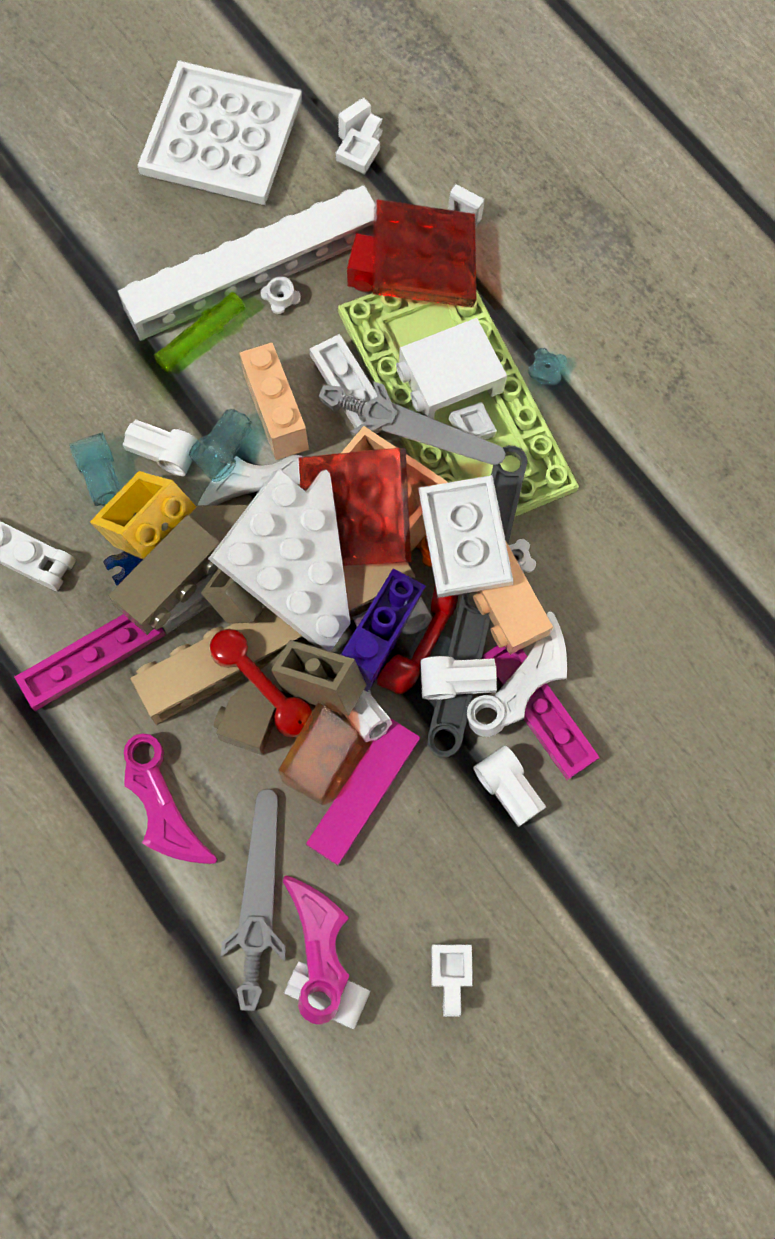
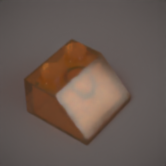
M318 702L278 769L283 784L321 805L326 797L333 799L343 782V779L338 777L345 764L352 766L362 749V746L357 744L359 732Z

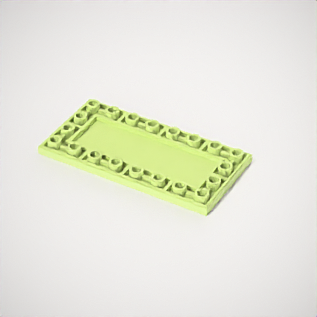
M461 259L338 306V313L372 383L374 381L383 384L392 403L414 412L417 411L413 406L410 396L412 390L408 382L403 383L396 369V363L399 362L400 347L477 318L507 374L504 392L491 397L486 390L436 410L434 420L452 426L448 419L451 412L482 402L497 430L495 436L486 439V441L499 445L502 448L508 445L517 446L525 452L527 466L515 517L578 490V483ZM398 436L407 455L448 483L491 476L493 469L491 464ZM512 455L505 456L503 462L500 463L501 467L508 472L517 471L521 466L520 461Z

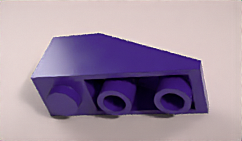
M394 568L341 653L343 656L355 659L365 680L366 687L364 690L369 692L386 663L426 585Z

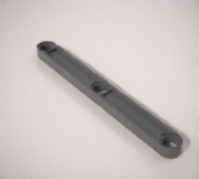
M510 445L503 447L505 456H515L520 461V468L517 471L508 472L501 467V464L493 465L491 473L507 544L509 543L527 466L525 452L517 446ZM471 592L463 593L447 655V657H453L454 660L482 658L490 617L488 613L482 615L478 608H474L469 604L468 595ZM456 694L454 698L436 701L428 734V747L434 756L447 759L458 752L466 726L467 708L473 694ZM449 731L454 735L455 745L451 750L441 751L435 747L433 739L438 732Z

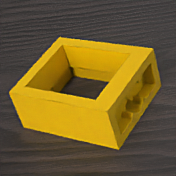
M138 471L90 523L114 547L144 559L197 506L173 480ZM163 523L168 524V528L165 531L161 529Z

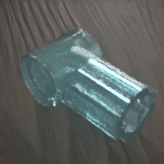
M227 409L210 434L200 438L189 451L190 458L212 482L221 481L233 471L236 466V460L233 457L252 430L251 420L245 414L235 409Z
M101 432L69 443L79 472L83 473L87 489L95 506H105L121 490L112 464L114 462L113 455L104 433Z

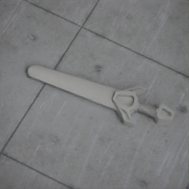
M373 381L377 397L368 402L344 394L341 386L323 385L319 394L321 402L334 412L343 408L365 416L366 422L350 431L354 436L365 426L374 433L385 431L491 465H498L505 459V451L499 445L392 403L383 384Z
M270 789L262 790L256 798L239 928L222 942L221 957L238 945L246 952L245 955L247 957L245 959L247 961L245 963L247 964L244 965L246 973H244L245 977H243L245 982L243 981V984L237 988L240 1009L256 1011L263 993L261 987L258 986L259 982H257L259 980L257 976H259L258 972H260L258 964H260L259 960L261 958L259 957L261 953L270 946L284 961L286 955V946L273 932L278 798L277 794Z

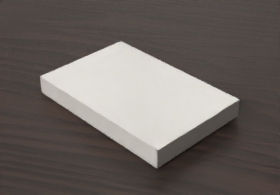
M493 476L418 488L438 598L513 585V576Z

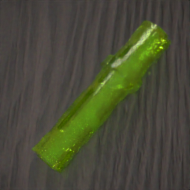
M230 292L216 306L202 311V316L195 323L176 336L164 348L153 354L156 358L155 360L166 372H169L208 338L212 337L215 333L220 334L223 332L224 326L229 321L246 310L244 302L235 292Z

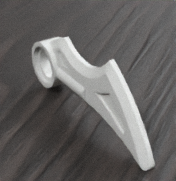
M294 454L277 463L260 466L247 463L236 456L213 478L198 505H219L245 494L259 492L273 472L278 469L307 491L312 482L305 478L306 474L313 469L327 470L330 467V463L319 456L306 458Z
M547 612V617L553 626L551 633L536 641L527 658L494 696L482 695L470 702L467 708V718L470 728L474 733L483 737L494 736L504 726L524 719L527 702L539 687L551 681L567 679L565 642L553 612ZM483 708H491L497 712V717L490 724H482L476 720L478 711Z

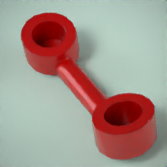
M435 585L431 601V612L435 615L411 659L400 654L393 657L378 677L377 684L396 694H404L416 684L421 675L420 660L428 658L446 623L455 612L458 595L438 598Z
M224 629L216 633L210 643V653L214 662L226 668L237 666L276 708L274 721L276 728L281 734L290 738L300 737L305 734L311 726L313 719L312 710L308 703L296 697L287 698L247 656L248 644L241 632L234 629Z

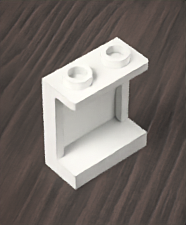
M477 318L400 347L399 362L396 363V369L403 383L408 382L412 390L410 396L414 408L418 413L422 411L424 416L434 419L436 410L487 390L491 397L503 393L507 374Z

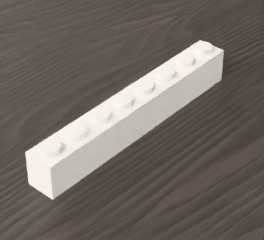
M364 185L354 190L349 189L326 202L315 203L309 209L298 214L285 216L279 222L270 226L257 228L249 235L235 241L224 242L218 248L207 253L194 255L188 261L172 268H164L157 274L144 280L131 282L125 288L118 290L123 308L141 341L261 289L276 277H288L352 249L356 233L373 237L382 236V215Z

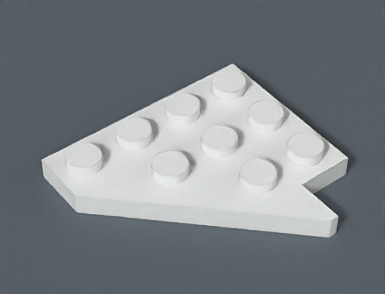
M278 469L273 472L208 560L316 648L331 652L350 625L331 476L327 470L321 471L307 491H304Z

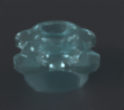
M545 348L537 349L534 354L535 362L528 369L529 375L542 384H558L561 381L560 372L567 365V358L563 354L555 355L549 353ZM549 364L551 368H546L545 365Z

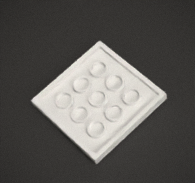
M178 61L137 165L139 174L265 205L302 100L301 90Z

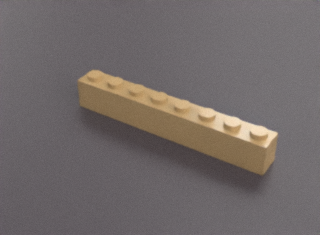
M394 539L386 544L383 542L375 543L365 551V555L355 560L349 558L342 561L350 621L353 620L352 617L369 609L393 568L415 579L414 572ZM264 607L260 616L252 623H233L226 628L222 626L216 627L208 631L203 636V640L192 646L184 644L177 647L170 653L171 657L159 663L153 661L141 666L136 671L137 674L130 679L147 712L157 725L246 677L237 666L230 668L222 667L212 659L210 653L211 639L221 630L234 629L241 632L247 640V656L260 669L264 668L283 651L289 640L306 645L310 642L270 609Z

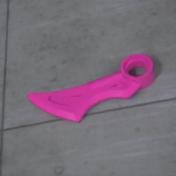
M142 733L133 736L126 743L123 753L126 761L124 787L140 798L147 812V831L142 844L178 860L215 864L217 858L188 827L178 811L159 767L164 759L163 746L150 734ZM143 743L152 745L154 748L152 760L145 764L137 763L134 759L136 747Z
M284 876L283 884L294 902L302 924L309 980L301 989L298 1008L303 1018L310 1023H328L335 1017L338 1011L341 995L349 978V974L338 960L335 947L338 932L348 921L349 917L334 902L315 888L293 877ZM314 992H323L329 997L331 1004L326 1009H316L310 1005L308 997Z

